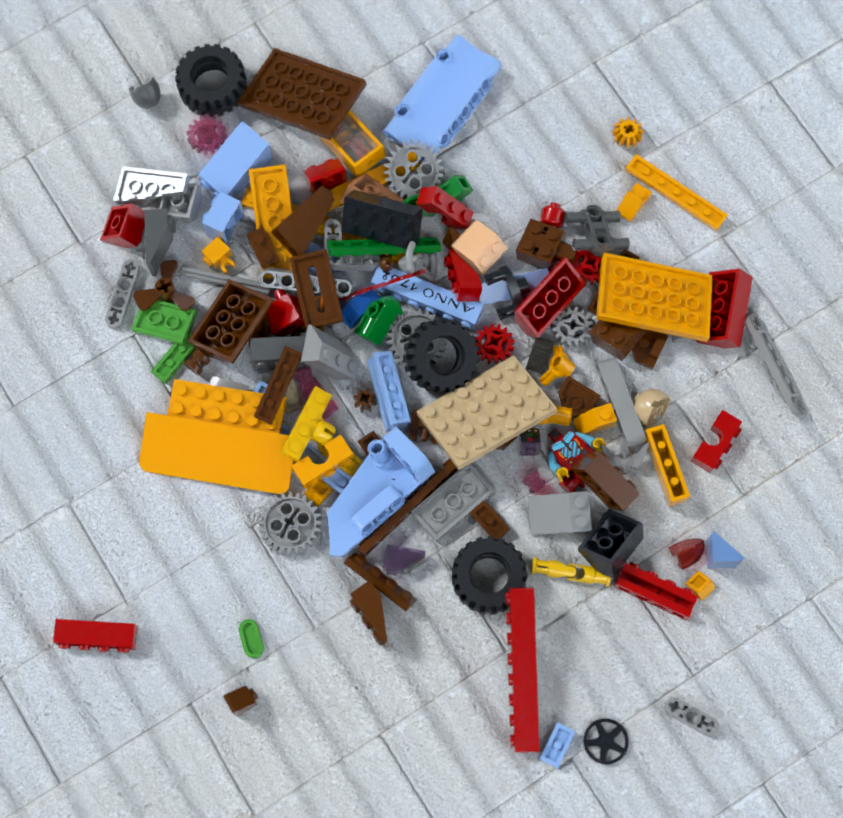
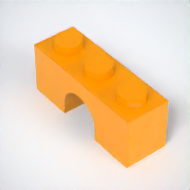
M341 435L324 445L329 455L325 463L315 464L307 455L291 466L304 489L308 487L311 489L317 486L322 478H329L336 473V469L341 466L344 468L352 463V459H354L353 452Z

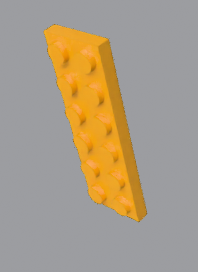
M286 164L249 169L256 230L264 227L279 259V262L266 268L292 270L289 258L293 256L271 233L273 229L292 213ZM270 273L263 275L264 280L274 279Z

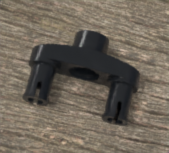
M504 265L499 267V270L484 274L487 286L504 280L513 302H511V305L496 310L500 321L514 316V311L523 302L522 295L530 293L526 278L522 277L515 280L508 266Z

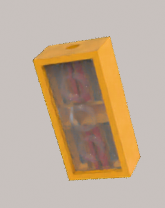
M351 111L348 112L331 140L319 137L356 178L386 157L384 146Z

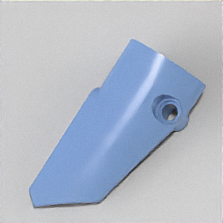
M396 426L382 437V440L377 439L369 443V455L328 510L330 556L343 557L401 508L405 503V498L435 473L426 456Z

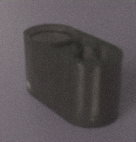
M542 337L535 338L526 369L543 375L555 341Z

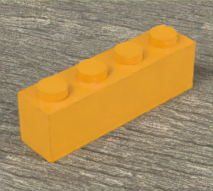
M665 424L646 429L644 433L646 443H649L648 451L668 507L687 502L690 494Z

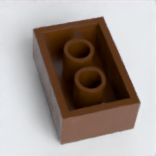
M586 452L571 470L580 477L609 509L625 511L639 495L635 490V484L630 480H626L622 476L623 472L618 467L611 465L610 459L606 454L602 452Z

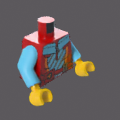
M555 428L548 434L549 438L554 442L549 447V468L557 475L559 482H563L562 476L570 478L569 472L571 468L586 452H594L593 448H595L597 452L601 453L602 451L599 446L604 445L606 447L607 445L602 438L596 439L571 430L562 435Z

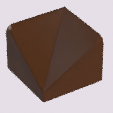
M450 227L442 243L448 249H453L451 245L461 234L453 227Z

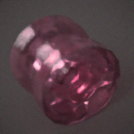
M310 367L304 368L294 375L295 380L300 383L299 387L301 390H307L318 382L316 377H313Z
M534 471L522 481L524 485L528 486L530 494L536 493L547 484L545 480L540 478L538 471Z

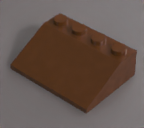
M228 279L188 342L195 350H200L210 358L234 364L274 300Z

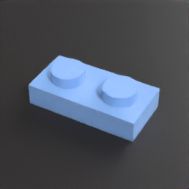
M557 722L539 760L558 769L575 731Z

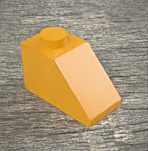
M609 403L593 408L572 421L576 432L589 435L615 427L617 419L612 405Z

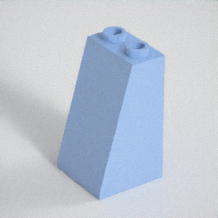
M242 121L198 174L200 185L205 190L210 189L214 197H218L219 193L223 192L234 198L250 182L249 169L265 167L273 159L269 143Z

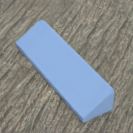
M548 268L515 275L514 278L517 280L525 277L531 293L549 274ZM504 280L487 286L486 282L481 283L482 292L479 303L488 305L512 299Z

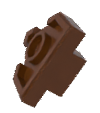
M648 330L631 350L635 362L653 370L668 335Z
M570 376L565 379L558 391L561 407L572 408V416L581 415L593 409L601 395Z

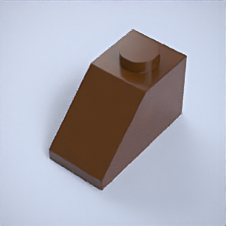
M246 685L223 695L228 707L236 717L258 705L256 699H258L257 694L253 688L249 689Z

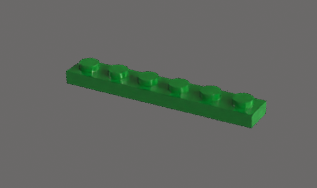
M419 238V243L416 244L413 255L416 253L433 254L441 252V244L438 238ZM371 239L327 241V250L330 256L342 257L343 255L355 257L361 255L379 256L380 254L398 255L407 251V249Z

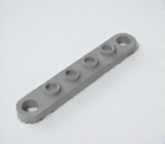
M753 313L745 319L746 325L753 337V342L759 348L762 360L768 366L771 372L770 375L777 383L779 393L785 399L790 411L796 417H800L807 412L806 405H803L804 402L800 399L801 395L769 333L764 329L763 322L760 321L759 316Z

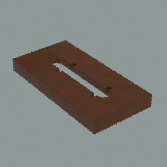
M323 249L289 258L306 330L308 325L320 328L344 322L327 250ZM310 267L316 269L325 307L323 313H319L317 310L308 272Z

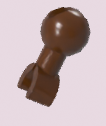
M380 254V268L383 271H391L394 267V261L391 259L392 255Z

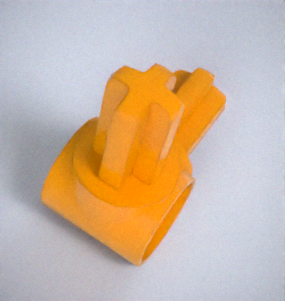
M561 345L553 347L554 356L549 363L550 369L539 378L543 386L549 385L557 377H568L574 371L575 364L569 360V356L564 353L563 346Z

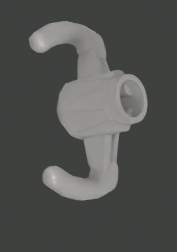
M411 241L407 247L406 255L399 259V270L412 274L425 269V273L418 276L424 281L433 284L437 274L436 254L429 255V272L426 268V259L422 255H413L416 243Z

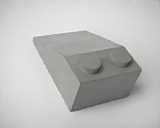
M588 491L528 496L531 535L592 530Z

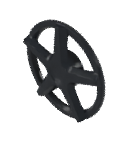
M602 718L592 722L587 727L583 737V745L588 756L595 762L613 764L621 760L626 754L629 739L623 725L613 719ZM601 722L613 723L617 727L607 733ZM595 725L599 737L587 740L590 729ZM621 731L625 738L624 748L614 741ZM588 746L600 747V759H597L590 753ZM609 749L621 753L616 759L605 761Z

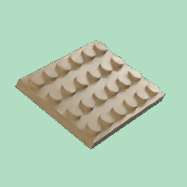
M513 355L473 378L470 382H466L464 387H458L455 391L449 392L417 411V416L457 469L460 470L557 413V408Z

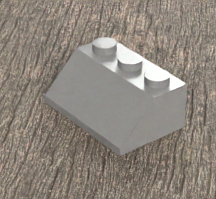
M308 325L301 362L336 380L355 379L358 361L347 344L312 325Z

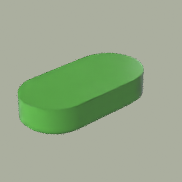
M246 619L239 625V635L245 654L251 659H257L264 653L262 637L257 623L251 619Z

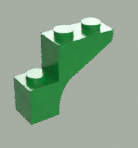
M454 175L444 184L438 186L459 202L473 191L464 175ZM419 194L408 197L403 202L417 206ZM422 210V217H434L437 214L427 213Z

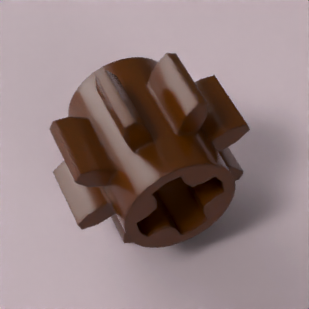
M369 388L366 391L359 389L358 396H353V399L358 401L354 404V407H360L361 413L364 410L371 412L372 405H377V402L372 400L376 397V394H370ZM362 398L368 400V403L362 401Z

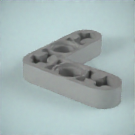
M329 219L324 224L323 238L324 249L326 250L327 241L342 240L341 224L336 219ZM330 226H332L333 229H335L333 235H331V228H329ZM327 250L331 270L371 272L375 271L380 263V257L372 255H361L359 257L343 255L342 257H335L337 262L333 263V260H331L332 256H330ZM354 258L357 260L358 263L354 265L350 264L348 262V259Z

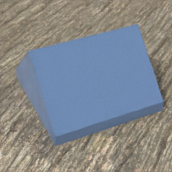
M715 531L705 541L707 569L735 568L744 559L739 552Z

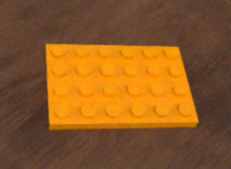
M603 253L596 319L707 342L710 337L712 275Z

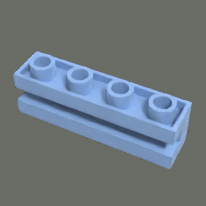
M392 351L373 353L372 359H369L367 364L385 431L389 432L395 426L399 430H403L411 420Z

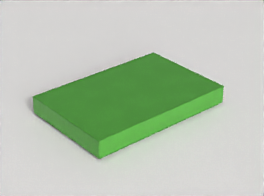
M158 300L147 311L139 309L131 330L134 333L185 346L198 312L191 308L188 311H181L176 304Z

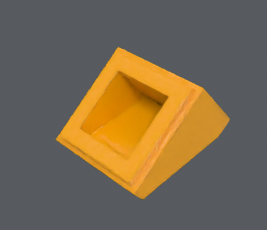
M319 480L320 483L311 489L308 487L304 496H307V499L313 500L314 505L317 507L334 491L323 480Z
M699 570L685 583L702 601L715 589L713 581Z

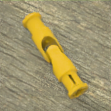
M533 557L531 574H546L547 577L552 578L566 576V579L587 584L600 583L605 584L606 587L610 585L611 577L597 572L592 566L569 563L566 566L558 560L550 559L546 561ZM575 566L581 567L584 570V576L580 579H574L576 575Z

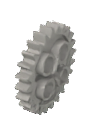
M410 140L409 145L403 141L402 148L396 145L397 152L390 151L393 157H386L390 163L384 164L385 167L389 168V170L384 171V174H389L385 181L392 182L389 188L395 186L394 193L396 194L400 191L401 198L405 194H407V198L411 197V195L419 194L423 187L435 186V183L441 184V181L437 178L443 176L439 170L444 167L438 166L442 159H436L439 153H432L433 146L429 149L426 148L427 142L420 146V140L417 141L416 145L413 144L412 140ZM409 152L417 153V161L410 162L407 155ZM422 157H425V160L417 168L419 173H413L407 182L403 183V179L410 172L409 167H414ZM430 164L432 166L431 173L424 174L421 170L422 165ZM398 166H403L406 169L404 176L396 174L395 170ZM412 178L419 179L420 186L418 188L410 186Z
M411 309L410 314L404 311L403 317L399 314L397 315L398 321L394 320L392 324L394 327L391 326L389 329L391 333L386 334V338L391 339L386 342V345L392 346L388 351L394 352V359L399 358L398 364L405 362V366H407L406 361H403V355H406L404 346L409 342L407 341L409 335H404L401 329L408 328L411 332L410 334H413L415 332L414 329L418 326L423 325L425 322L433 321L435 314L429 317L428 310L425 314H422L421 309L418 310V313ZM443 338L431 341L432 350L426 351L429 367L430 361L436 364V357L442 358L440 352H445L446 350L442 345H447L448 341Z
M291 491L288 497H285L283 492L280 499L275 495L274 503L268 500L269 508L262 507L266 513L259 514L264 520L258 522L260 526H264L259 529V532L266 533L262 536L263 541L268 540L267 546L269 547L274 544L273 551L280 548L282 555L285 550L288 551L289 555L292 554V550H295L298 555L300 548L306 551L305 545L307 544L312 547L311 540H318L315 533H321L317 526L322 525V522L317 520L321 518V514L316 513L319 510L318 507H312L314 504L313 500L307 503L306 495L300 499L299 492L293 497ZM289 506L292 508V511L289 514H283L282 509ZM300 509V511L294 517L296 510ZM301 516L309 518L305 524L299 523L298 520ZM293 519L294 525H289L288 527L286 522H291ZM281 523L282 527L279 531H273V524ZM287 529L284 538H280V536H281V535L285 532V530ZM293 532L299 534L295 541L288 539L289 535Z

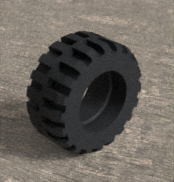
M204 44V47L197 46L194 47V51L191 52L189 50L185 53L186 57H182L179 61L180 66L176 67L175 81L182 102L188 106L189 110L192 112L197 111V114L201 116L207 114L208 117H214L215 114H218L219 117L223 116V113L226 111L228 113L232 112L234 106L238 107L237 101L247 88L245 70L241 59H238V55L235 52H231L230 48L226 46L221 48L219 44H214V46ZM217 70L228 76L225 84L213 91L201 90L195 86L198 77L207 71Z
M451 319L428 321L415 328V332L409 335L407 338L409 342L404 346L406 355H403V361L407 363V366H404L406 372H410L411 375L409 377L412 381L417 382V386L425 388L426 391L452 392L458 387H464L466 382L472 380L471 375L476 373L478 369L475 365L480 362V357H477L476 352L480 350L479 346L474 344L476 341L475 336H470V330L467 327H462V323L453 322ZM437 338H445L450 341L456 351L455 365L446 374L435 373L427 363V348L431 341Z
M488 536L486 539L479 537L474 542H468L458 552L452 568V585L456 596L458 595L460 598V602L463 605L466 604L468 609L479 611V614L484 615L485 613L494 615L500 611H507L509 604L506 605L505 592H509V587H525L527 581V565L525 560L522 559L521 552L517 551L511 542L508 544L505 542V539L500 537L499 540L493 539L494 536ZM484 558H493L504 564L507 569L508 580L500 591L484 593L475 588L471 581V570L477 561Z

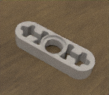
M676 697L670 698L665 702V712L676 720L708 737L714 736L719 732L720 725L715 718ZM674 702H676L677 708L683 710L684 707L687 708L683 712L682 718L679 717L681 712H679L678 710H675L674 712L670 711L671 707L669 706V703L673 704ZM689 711L697 714L696 722L691 723L687 720L686 715ZM702 717H704L705 719L703 720V722L706 724L712 722V727L715 728V730L707 732V727L705 725L701 724L700 728L697 727V725L700 723Z

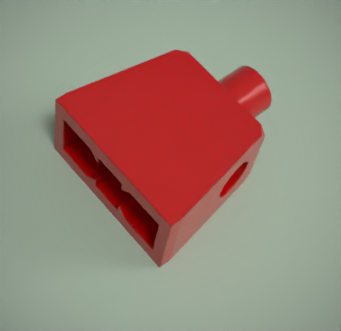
M278 289L274 292L276 300L269 308L268 316L271 334L285 337L305 325L299 298L286 294L285 289Z

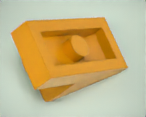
M637 182L632 190L626 193L616 211H620V216L631 223L651 197L652 192Z

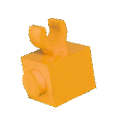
M219 237L215 238L201 251L204 257L202 260L208 267L212 266L215 270L221 267L222 272L226 275L228 274V271L225 269L227 265L235 268L234 262L229 259L233 256L231 249Z

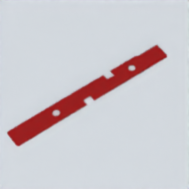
M425 269L391 279L386 283L382 282L355 291L347 296H343V300L369 292L370 289L375 290L423 274Z

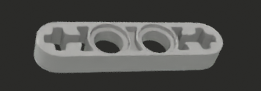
M126 260L121 267L105 316V322L112 330L122 327L140 274V267L135 260ZM133 265L134 268H135V270H131V272H130V277H131V278H129V277H128L129 271H128L127 268H131V266ZM123 282L131 284L128 290L120 288ZM118 299L125 300V304L122 307H116L115 302ZM116 315L118 322H114V324H112L110 319H114Z

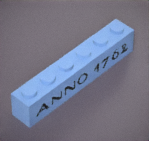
M378 265L371 280V286L382 282H389V280L406 275L407 273L395 268L388 272L383 271ZM415 276L374 290L377 294L383 295L384 293L393 296L399 302L404 301L412 308H421L425 312L428 310L429 315L436 314L441 316L442 319L460 322L462 327H467L469 330H475L484 308V304L479 302H457L452 291Z

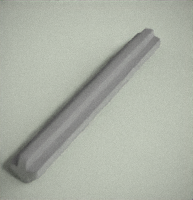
M188 266L180 268V276L220 285H225L228 279L266 295L271 290V288L264 287L258 281Z

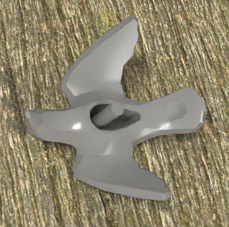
M622 437L619 439L620 453L618 455L612 454L604 445L599 446L602 453L609 457L611 465L618 467L623 474H626L628 468L637 469L647 453L649 443L644 444L640 451L634 455L631 454L630 448L625 446Z

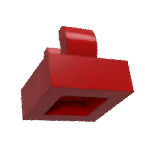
M572 470L569 472L570 478L565 476L562 479L563 482L559 483L563 490L569 492H576L575 488L577 486L585 488V484L580 477Z

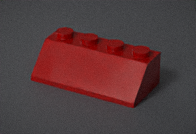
M566 257L552 269L514 311L515 322L528 336L538 338L587 285Z
M740 268L709 272V275H712L710 337L707 342L699 340L696 342L724 349L741 347L753 277Z

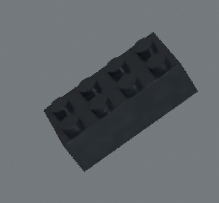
M353 190L344 197L342 232L407 249L411 241H414L416 244L419 243L423 208Z

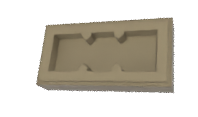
M293 377L284 396L287 398L285 415L303 409Z

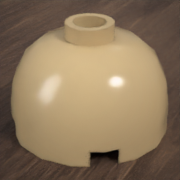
M653 388L638 393L634 398V407L640 422L648 428L657 424L656 417L660 413L663 416L669 407V396L663 391Z

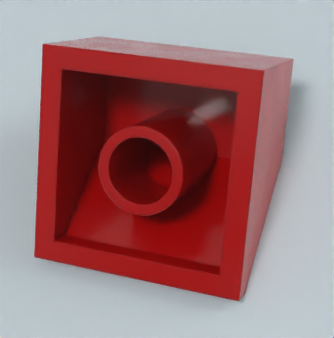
M339 158L328 159L323 164L318 166L312 165L304 170V176L311 194L322 185L331 190L347 182L345 168Z
M134 204L111 207L100 241L124 248L138 247L142 241V233L145 228L144 210Z

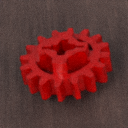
M589 250L576 251V259L571 263L585 283L590 281V285H593L594 281L599 284L600 272L598 267L601 266L602 257L593 255ZM582 258V263L578 265L579 259Z
M491 323L490 328L484 325L483 332L481 330L477 331L478 336H475V342H477L475 346H479L480 351H477L476 354L477 356L482 355L481 361L487 359L488 364L494 361L495 365H497L498 360L503 362L505 361V356L507 358L511 357L510 352H514V347L511 345H514L515 340L511 339L512 332L507 334V327L502 330L501 324L494 327L493 323ZM485 337V338H486V342L483 343V345H481V342H482L483 338ZM505 343H507V347L503 351L502 346L505 345Z

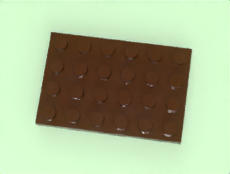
M274 48L237 103L239 107L331 140L367 83L365 79Z

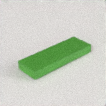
M191 331L185 346L174 343L151 371L154 376L165 384L171 380L195 351V348L188 342L193 334Z

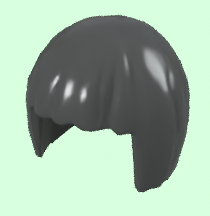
M151 77L149 83L135 89L133 86L129 88L132 100L141 108H152L160 101L161 92L154 77Z

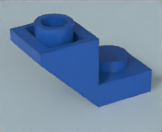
M373 289L356 295L341 311L344 323L350 329L354 328L362 318L367 307L381 297Z

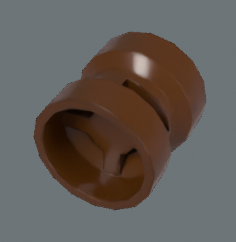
M196 349L192 353L191 359H187L184 365L199 376L202 368L208 365L211 360L203 352Z

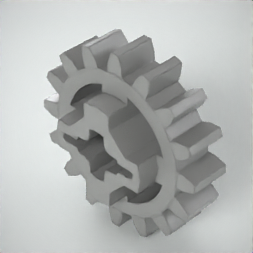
M567 307V312L563 310L555 319L556 321L552 322L554 327L552 333H557L554 339H561L560 345L567 343V348H569L573 344L577 348L578 343L583 346L585 340L589 341V331L592 329L589 327H592L593 322L588 321L590 315L584 316L585 310L578 312V308L575 307L574 311H571V308ZM571 325H574V330L570 329Z

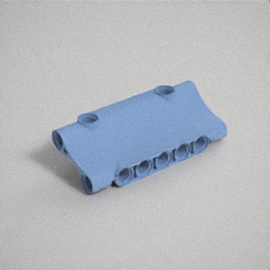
M455 35L446 49H442L436 54L435 58L395 108V116L383 130V134L389 140L403 145V141L409 145L410 140L413 141L414 145L420 140V146L427 142V149L432 146L434 147L432 150L433 154L439 151V147H447L490 90L492 79L500 70L502 64L496 58L474 47L462 36Z

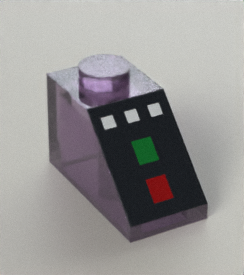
M533 426L519 435V456H539L541 448L540 431Z
M387 544L383 571L392 576H398V573L403 574L425 559L426 551Z

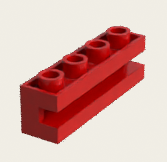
M635 563L624 564L615 583V588L684 620L690 617L692 608L698 599L693 590L686 587L684 589L677 587V584L669 579L664 581L658 578V574L652 571L645 572Z
M56 619L53 643L58 645L60 649H70L71 646H78V650L89 651L90 647L98 648V651L102 652L118 649L120 653H130V650H136L135 635L138 633V626L131 623Z

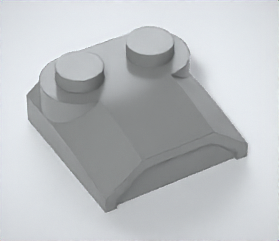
M189 183L186 194L162 197L159 209L167 208L169 215H172L173 219L182 220L184 223H192L198 216L202 201L201 186Z

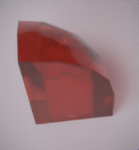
M692 538L680 541L668 548L672 556L676 555L679 562L677 565L684 570L699 561L704 553L705 542L700 538Z

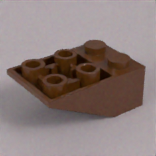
M369 580L350 594L351 600L349 602L357 614L359 612L362 614L361 619L368 630L372 628L374 631L372 633L378 645L381 646L383 644L387 648L388 642L382 599Z

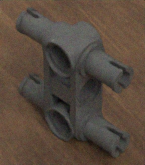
M589 205L586 209L580 210V212H564V223H580L586 239H573V251L589 250L593 255L602 257L603 253H610L613 250L629 249V238H613L607 222H620V211H604L597 205Z

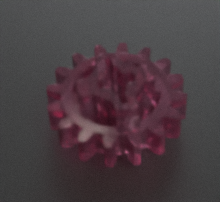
M209 115L206 116V119L199 116V121L194 119V125L188 126L190 130L187 131L188 143L191 144L192 149L196 148L197 153L204 151V154L207 155L208 151H211L214 154V149L219 150L220 144L223 145L224 139H227L226 128L221 120L217 122L215 116L210 119Z

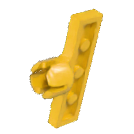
M317 386L313 388L280 452L281 454L298 462L309 441H314L324 447L326 443L332 440V435L335 434L336 428L322 418V414L332 397L331 394Z

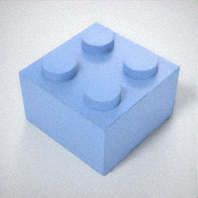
M220 192L218 197L215 196L212 200V207L209 212L204 214L202 224L207 237L213 240L219 237L227 245L237 221L241 222L244 217V212L239 200Z

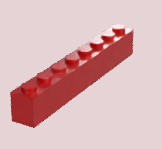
M509 587V592H505L506 605L509 604L510 613H506V625H510V633H507V645H511V653H507V663L511 665L512 673H508V686H512V694H509V706H513V714H509V725L513 726V734H510V747H514L515 752H540L534 587Z

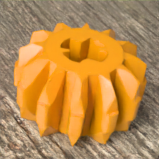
M629 116L626 118V121L622 118L619 119V123L614 124V130L612 131V135L615 136L614 142H620V147L624 144L628 149L631 144L635 148L637 142L640 143L644 134L643 129H641L642 124H636V118L631 121Z

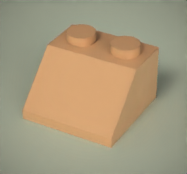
M475 220L451 245L456 253L476 273L483 275L508 249L496 233L478 220Z

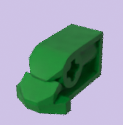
M385 296L377 301H373L367 307L353 332L364 340L380 346L397 315L402 316L403 314L399 301L393 296Z

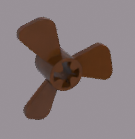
M166 260L161 263L162 278L156 282L155 289L138 290L134 293L135 302L141 311H147L158 300L169 303L174 302L181 311H188L195 305L193 297L177 292L172 280L178 267L176 260Z

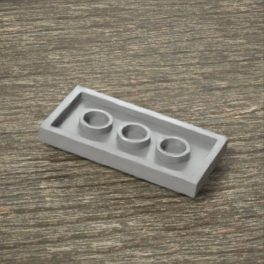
M470 463L460 469L414 508L411 514L437 542L469 515V512L490 497L495 490Z

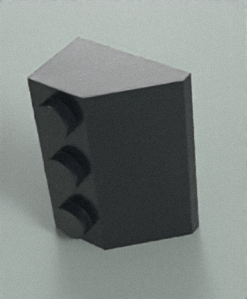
M608 509L580 544L578 551L597 572L614 578L644 539L643 523Z

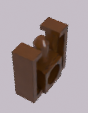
M413 409L408 439L416 441L418 428L422 429L420 439L422 442H426L429 437V430L417 416L418 410ZM432 436L431 444L439 445Z

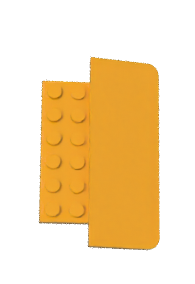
M174 379L167 415L146 412L139 465L142 470L150 473L274 494L286 493L290 488L293 473L291 466L294 464V460L280 453L289 436L281 434L287 398L284 397L271 425L254 417L263 393Z

